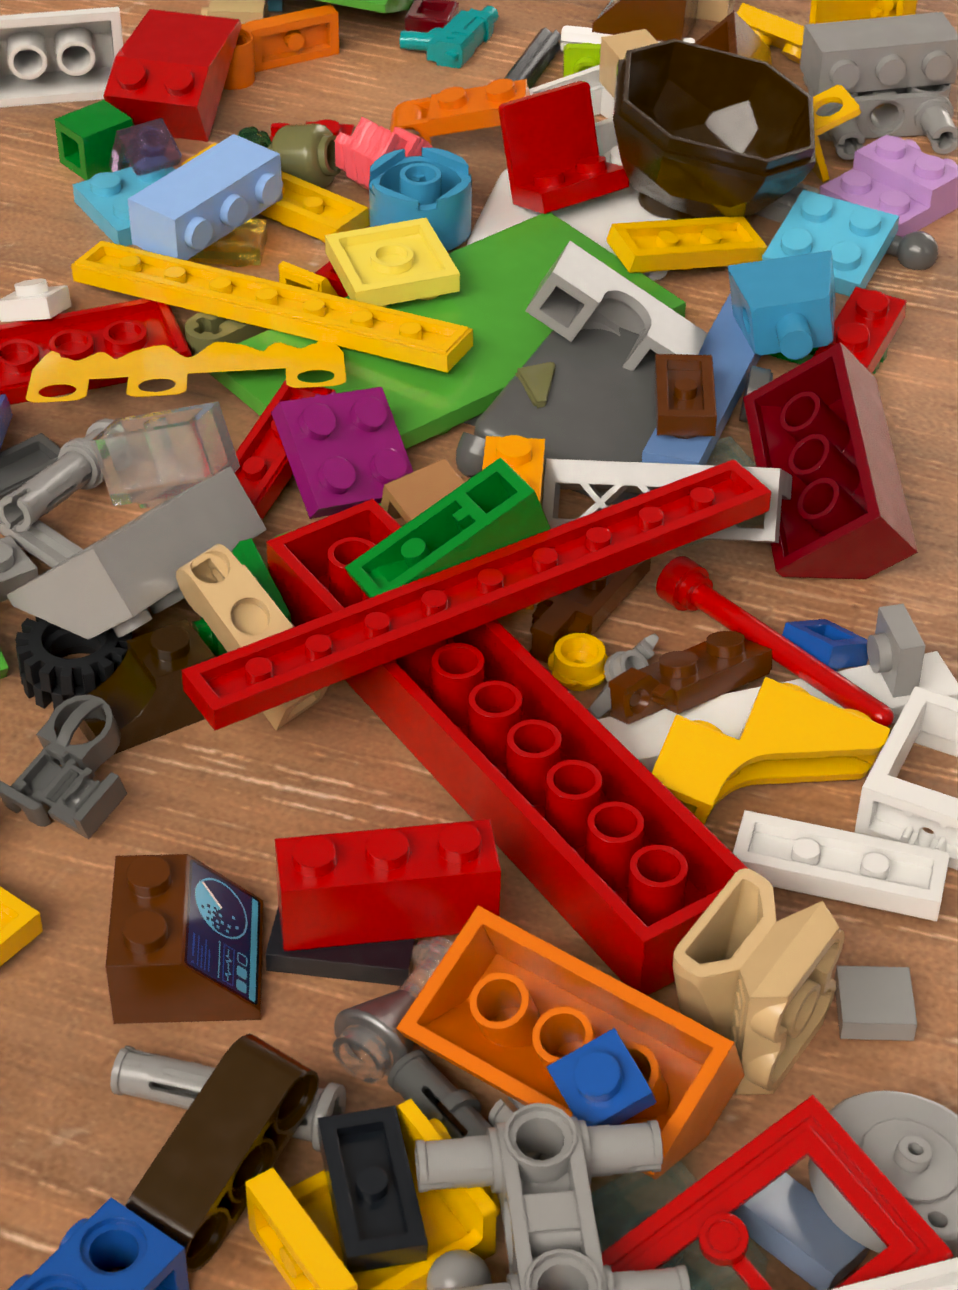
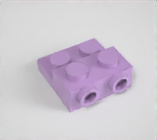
M887 134L856 150L853 169L821 185L820 194L899 216L898 232L896 235L904 237L908 233L918 231L958 208V165L951 159H941L922 152L918 144L913 140H903Z

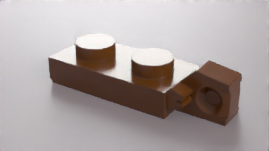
M651 558L537 603V608L532 614L533 625L530 628V633H533L532 649L529 653L535 659L548 663V658L554 651L555 644L563 636L572 633L593 635L650 571Z
M719 631L710 634L706 641L686 650L665 653L660 656L659 661L639 670L631 667L608 681L611 695V717L626 724H631L662 709L680 714L770 674V670H772V649L745 639L744 635L739 632Z

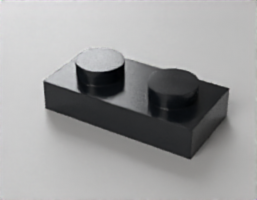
M396 1106L318 1118L317 1136L343 1261L349 1273L426 1261L428 1241Z

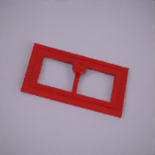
M814 1095L795 1107L601 1253L603 1265H609L611 1272L659 1269L699 1238L701 1253L709 1262L718 1266H731L750 1290H773L745 1256L749 1241L748 1230L743 1221L731 1213L808 1156L887 1246L886 1249L836 1288L949 1260L954 1255L951 1249Z

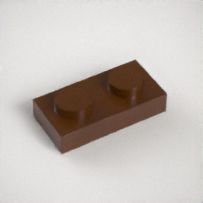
M655 354L657 435H672L682 439H690L697 436H716L717 411L712 355Z

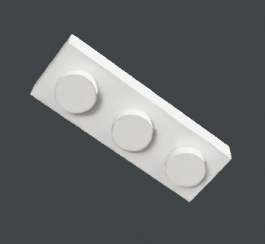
M744 810L733 854L748 869L766 878L773 887L932 921L938 920L950 852L747 810Z

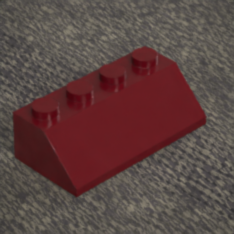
M841 342L743 397L756 467L781 468L792 475L791 500L782 499L779 543H771L775 569L779 575L795 578L867 579L918 553L877 379Z

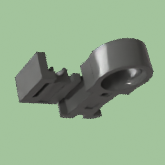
M77 695L65 700L54 709L49 720L36 734L44 749L11 786L0 781V797L8 809L15 813L23 810L28 820L37 826L45 827L52 823L47 815L49 813L51 818L89 840L124 799L127 792L120 777L113 772L101 782L93 780L95 771L116 752L120 745L121 732L110 706L102 698L93 695ZM97 718L106 721L102 732L92 741L79 745L70 744L75 731L83 720Z

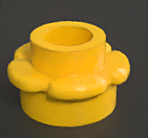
M572 633L563 636L557 641L554 651L548 658V668L552 670V675L564 687L573 691H585L598 686L605 680L604 665L608 656L605 653L604 644L595 636L586 633Z

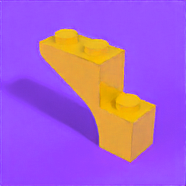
M765 677L738 740L723 734L718 727L701 720L692 721L676 714L652 774L705 825L713 808L728 794L742 787L762 784L858 780L865 777L884 746L891 728L872 721L870 717L858 710L843 709L811 696L800 686L791 683H780Z

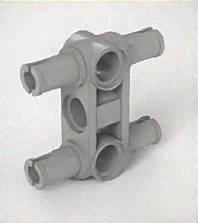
M803 76V81L809 91L808 94L812 97L816 96L811 85ZM951 83L849 93L859 104L861 114L818 135V138L832 141L838 156L846 160L854 159L855 151L864 147L865 139L881 138L887 134L896 137L926 135L933 151L938 154L950 153L958 146V128L952 121L954 109L949 100ZM835 102L828 103L820 107L816 114L818 116H830L837 113L843 105Z
M533 1103L516 1110L511 1114L507 1122L495 1123L494 1127L487 1128L486 1135L467 1136L457 1139L415 1141V1164L419 1193L428 1192L429 1190L490 1186L492 1193H499L510 1274H507L506 1282L443 1289L432 1288V1290H691L685 1265L652 1270L611 1272L610 1266L603 1265L590 1191L591 1177L647 1171L661 1172L663 1147L657 1120L622 1125L587 1126L585 1120H577L576 1116L569 1117L562 1109L551 1104ZM532 1152L544 1153L552 1158L534 1160L525 1156V1154Z

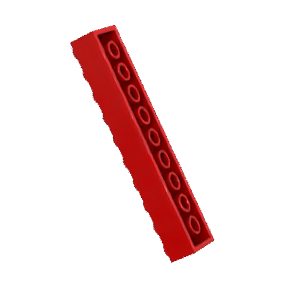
M374 499L266 541L268 571L291 614V622L294 626L369 599L348 575L344 567L401 528ZM497 620L345 679L351 688L473 820L490 819L495 844L623 983L648 996L675 981L673 972L675 948L733 875L740 869L748 868Z

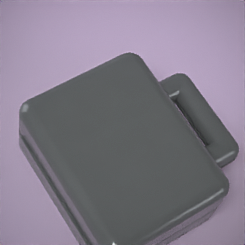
M619 328L620 336L602 329H582L573 341L570 342L552 330L522 366L527 367L547 362L555 363L556 369L546 406L541 408L533 406L518 377L514 376L482 414L463 423L475 426L474 435L486 439V436L505 437L509 435L545 439L544 476L546 458L642 462V451L656 428L654 373L655 354L657 353L650 349L635 370L632 371L622 367L639 334L623 328ZM572 490L591 497L585 490ZM607 491L598 492L601 496H603ZM623 492L610 504L615 505L636 497L640 493Z

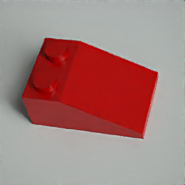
M149 9L115 56L103 95L105 101L132 118L136 133L208 142L242 26L240 19Z

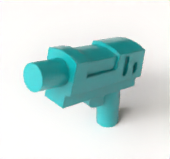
M485 6L481 11L470 9L469 11L461 10L443 28H434L428 33L402 30L400 33V49L427 51V60L436 61L438 66L460 69L473 56L475 49L482 42H487L492 37L494 23L499 17L498 11L493 6Z

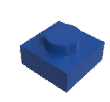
M827 619L785 623L782 634L784 637L833 670L838 671L840 668L867 665V639Z
M615 1028L547 1066L553 1081L573 1116H576L577 1120H585L587 1126L619 1125L657 1103L652 1090Z

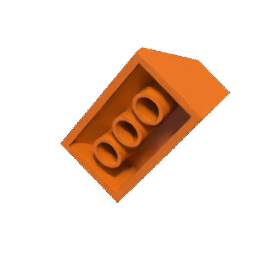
M477 906L396 1027L409 1040L525 1106L533 1103L551 1104L562 1109L569 1117H572L573 1114L553 1081L547 1066L615 1028L657 1101L656 1104L619 1124L645 1123L650 1120H657L663 1147L661 1172H642L654 1180H657L708 1137L745 1076L735 1042L480 906Z

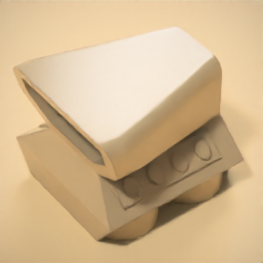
M746 868L738 870L677 945L673 956V972L680 1013L735 1042L745 1074L736 1089V1095L773 1094L823 1025L836 990V981L831 978V974L841 953L845 933L839 929L837 922L823 901L776 921L772 884L757 872Z

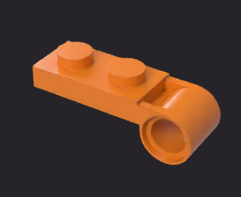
M329 4L241 24L223 89L240 90L251 86L255 82V72L339 54L338 11Z
M498 79L486 86L468 89L450 87L438 94H432L431 97L402 102L393 110L389 130L391 133L394 127L404 130H416L420 133L417 136L432 145L433 136L501 126L499 106L509 101L530 96L527 79L517 81Z

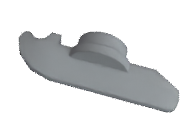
M653 633L641 640L632 650L626 652L619 651L608 657L604 665L607 682L631 667L639 670L648 666L647 660L654 655L653 649L659 637ZM608 683L588 709L596 719H599L611 709V695Z

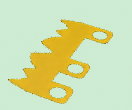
M317 341L316 344H311L304 348H296L276 342L264 351L242 344L214 342L192 357H184L166 345L136 350L118 359H113L104 352H98L84 359L74 361L69 358H62L58 352L51 351L33 368L26 400L34 403L80 400L87 396L89 379L128 377L126 394L132 397L177 395L187 390L188 374L286 368V384L289 387L337 386L346 382L344 352L337 344ZM312 370H324L334 374L332 379L319 383L303 382L297 378L299 374ZM153 379H168L176 383L173 388L159 392H148L138 388L142 382ZM63 384L76 388L74 393L63 397H44L39 394L42 388L51 385Z

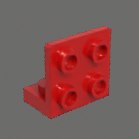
M574 82L509 101L499 106V117L514 205L546 214L629 187V180L623 166L606 162V157L599 156L590 85L588 82Z

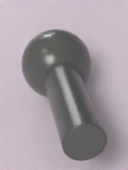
M913 231L904 237L896 235L885 254L898 257L900 264L908 269L926 270L935 264L939 249L936 240L930 234L923 231Z

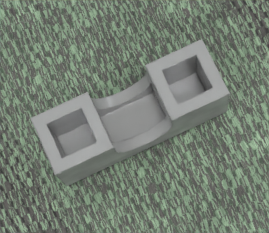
M571 241L568 242L542 279L525 312L570 342L573 341L582 329H602L620 336L619 328H623L639 334L622 367L632 371L635 370L650 349L657 354L699 355L708 334Z

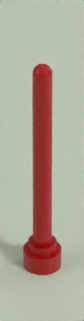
M686 556L676 557L661 571L656 584L657 595L677 610H701L728 630L739 632L744 635L745 639L772 649V659L844 709L858 710L870 717L872 721L888 728L893 723L894 714L890 707L715 591L713 583L709 579L708 571Z

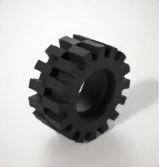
M36 617V621L26 618L21 624L22 632H17L15 639L21 684L24 687L25 694L28 698L35 696L36 705L44 709L53 701L55 709L69 698L90 693L104 683L122 663L128 651L127 640L133 638L132 631L118 638L114 629L111 628L88 640ZM79 653L90 654V655H88V656L81 657V658H74V659L63 658V657H65V656L72 655V654H79Z

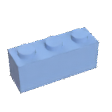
M233 134L128 198L132 244L148 252L187 261L283 199L280 153Z

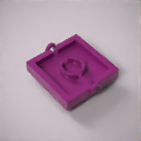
M382 387L342 393L331 392L329 395L321 396L317 394L314 397L281 401L271 412L309 519L333 515L370 499H374L379 504L382 501L385 484L414 472Z

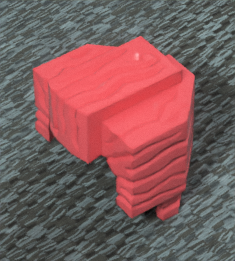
M362 117L351 136L340 132L336 137L335 166L344 171L348 178L369 190L370 167L379 157L401 149H405V157L422 156V147H433L423 138L407 130L394 127L391 133L390 130Z

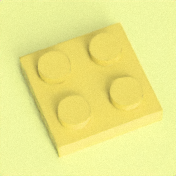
M427 218L325 235L326 255L349 298L352 300L386 307L389 304L416 299L431 300L440 295L460 292V272Z

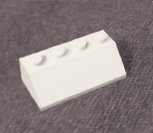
M119 7L1 15L0 108L104 99L103 95L115 56L123 46Z

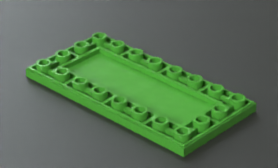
M551 212L542 213L448 253L460 272V292L440 295L431 300L416 299L386 306V308L473 329L474 346L448 373L338 346L344 352L346 382L337 386H325V388L333 389L336 393L382 387L405 450L433 436L445 434L453 427L482 414L515 376L517 368H521L552 332L551 328L525 312L542 279L569 241L684 318L686 302L641 272L629 273L617 256ZM270 329L237 344L264 351L276 342L296 348H304L308 345L316 344L317 341ZM286 368L211 372L209 374L261 416L285 381ZM312 370L299 374L297 378L303 382L319 383L332 379L334 374L324 370Z

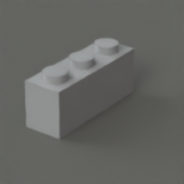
M942 12L804 25L800 70L816 95L836 85H842L848 93L955 83L958 68V33Z

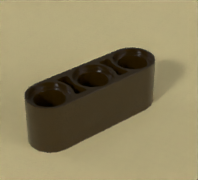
M247 1034L240 1037L224 1054L132 1192L125 1207L185 1247L187 1271L189 1273L200 1270L218 1251L247 1206L245 1182L272 1168L308 1113L318 1091L319 1077L317 1072L256 1035Z

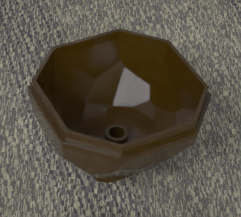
M677 39L627 50L625 58L618 60L613 123L622 166L632 188L638 191L639 204L648 212L672 220L744 216L747 218L788 193L802 182L813 169L816 162L813 97L769 63Z

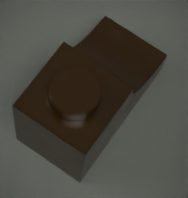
M187 619L127 640L128 651L116 671L99 687L86 694L102 698L113 712L121 732L120 745L114 754L205 719L183 691L181 670L212 659L215 656ZM97 718L85 719L81 722L79 728L88 741H92L102 732L106 721Z

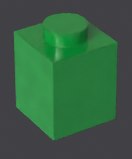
M104 99L54 119L59 161L84 180H89L98 173L113 172L136 162L134 141L136 140L137 133L132 118Z

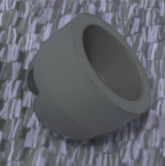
M463 432L456 448L455 460L458 470L465 476L472 478L482 471L486 439Z

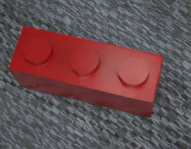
M490 819L275 839L277 894L284 951L457 935L461 932L477 906L499 916L501 868Z

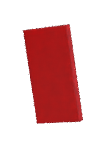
M138 299L62 313L51 319L26 320L0 325V395L6 394L10 405L29 402L26 400L32 370L51 351L58 352L62 358H69L74 361L84 359L98 352H104L113 359H118L133 351L158 345L169 346L184 357H192V354L170 305L148 299ZM128 377L89 379L88 390L127 383ZM63 384L51 385L42 388L39 394L44 397H55L74 393L76 388Z

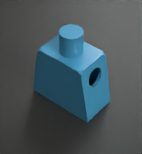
M831 250L728 266L733 316L754 354L782 353L789 359H801L807 356L812 348L828 346L833 342L836 298Z

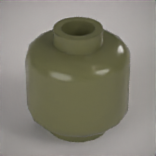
M312 123L283 126L276 132L272 139V144L268 146V149L280 153L281 171L321 188L329 186L335 176L341 171V169L335 166L336 136L325 125Z

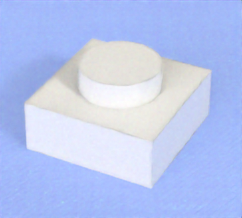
M32 279L16 283L14 285L15 291L0 299V321L13 322L51 319L72 306L68 285L48 287L46 279Z

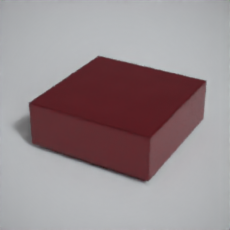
M414 0L405 17V31L428 33L434 28H443L459 13V3L448 0Z

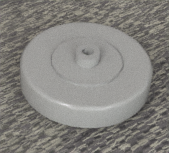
M886 1090L857 1094L833 1107L829 1113L951 1249L954 1255L953 1258L958 1257V1115L945 1106L927 1098L905 1092ZM809 1158L810 1183L820 1206L828 1217L844 1233L863 1246L877 1253H881L886 1249L887 1246Z

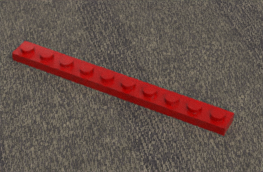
M732 459L181 670L183 691L214 731L769 512L772 492L740 463Z

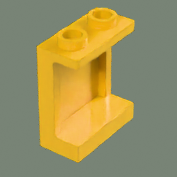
M412 1099L397 1105L396 1110L428 1241L426 1261L350 1274L343 1261L325 1170L290 1188L286 1186L273 1167L245 1182L249 1229L292 1290H427L429 1269L433 1262L442 1254L451 1250L461 1249L471 1251L484 1260L495 1253L496 1217L500 1215V1204L497 1195L492 1193L490 1186L429 1190L428 1192L419 1193L415 1164V1141L452 1138L438 1119L432 1118L428 1120Z

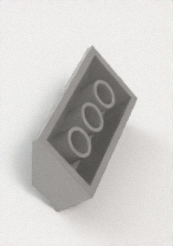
M229 466L145 512L6 596L13 607L89 640L111 628L114 629L116 635L120 638L152 619L147 610L148 607H150L153 614H156L185 598L176 579V571L217 543L224 545L232 551L239 541L253 539L267 529L233 469Z

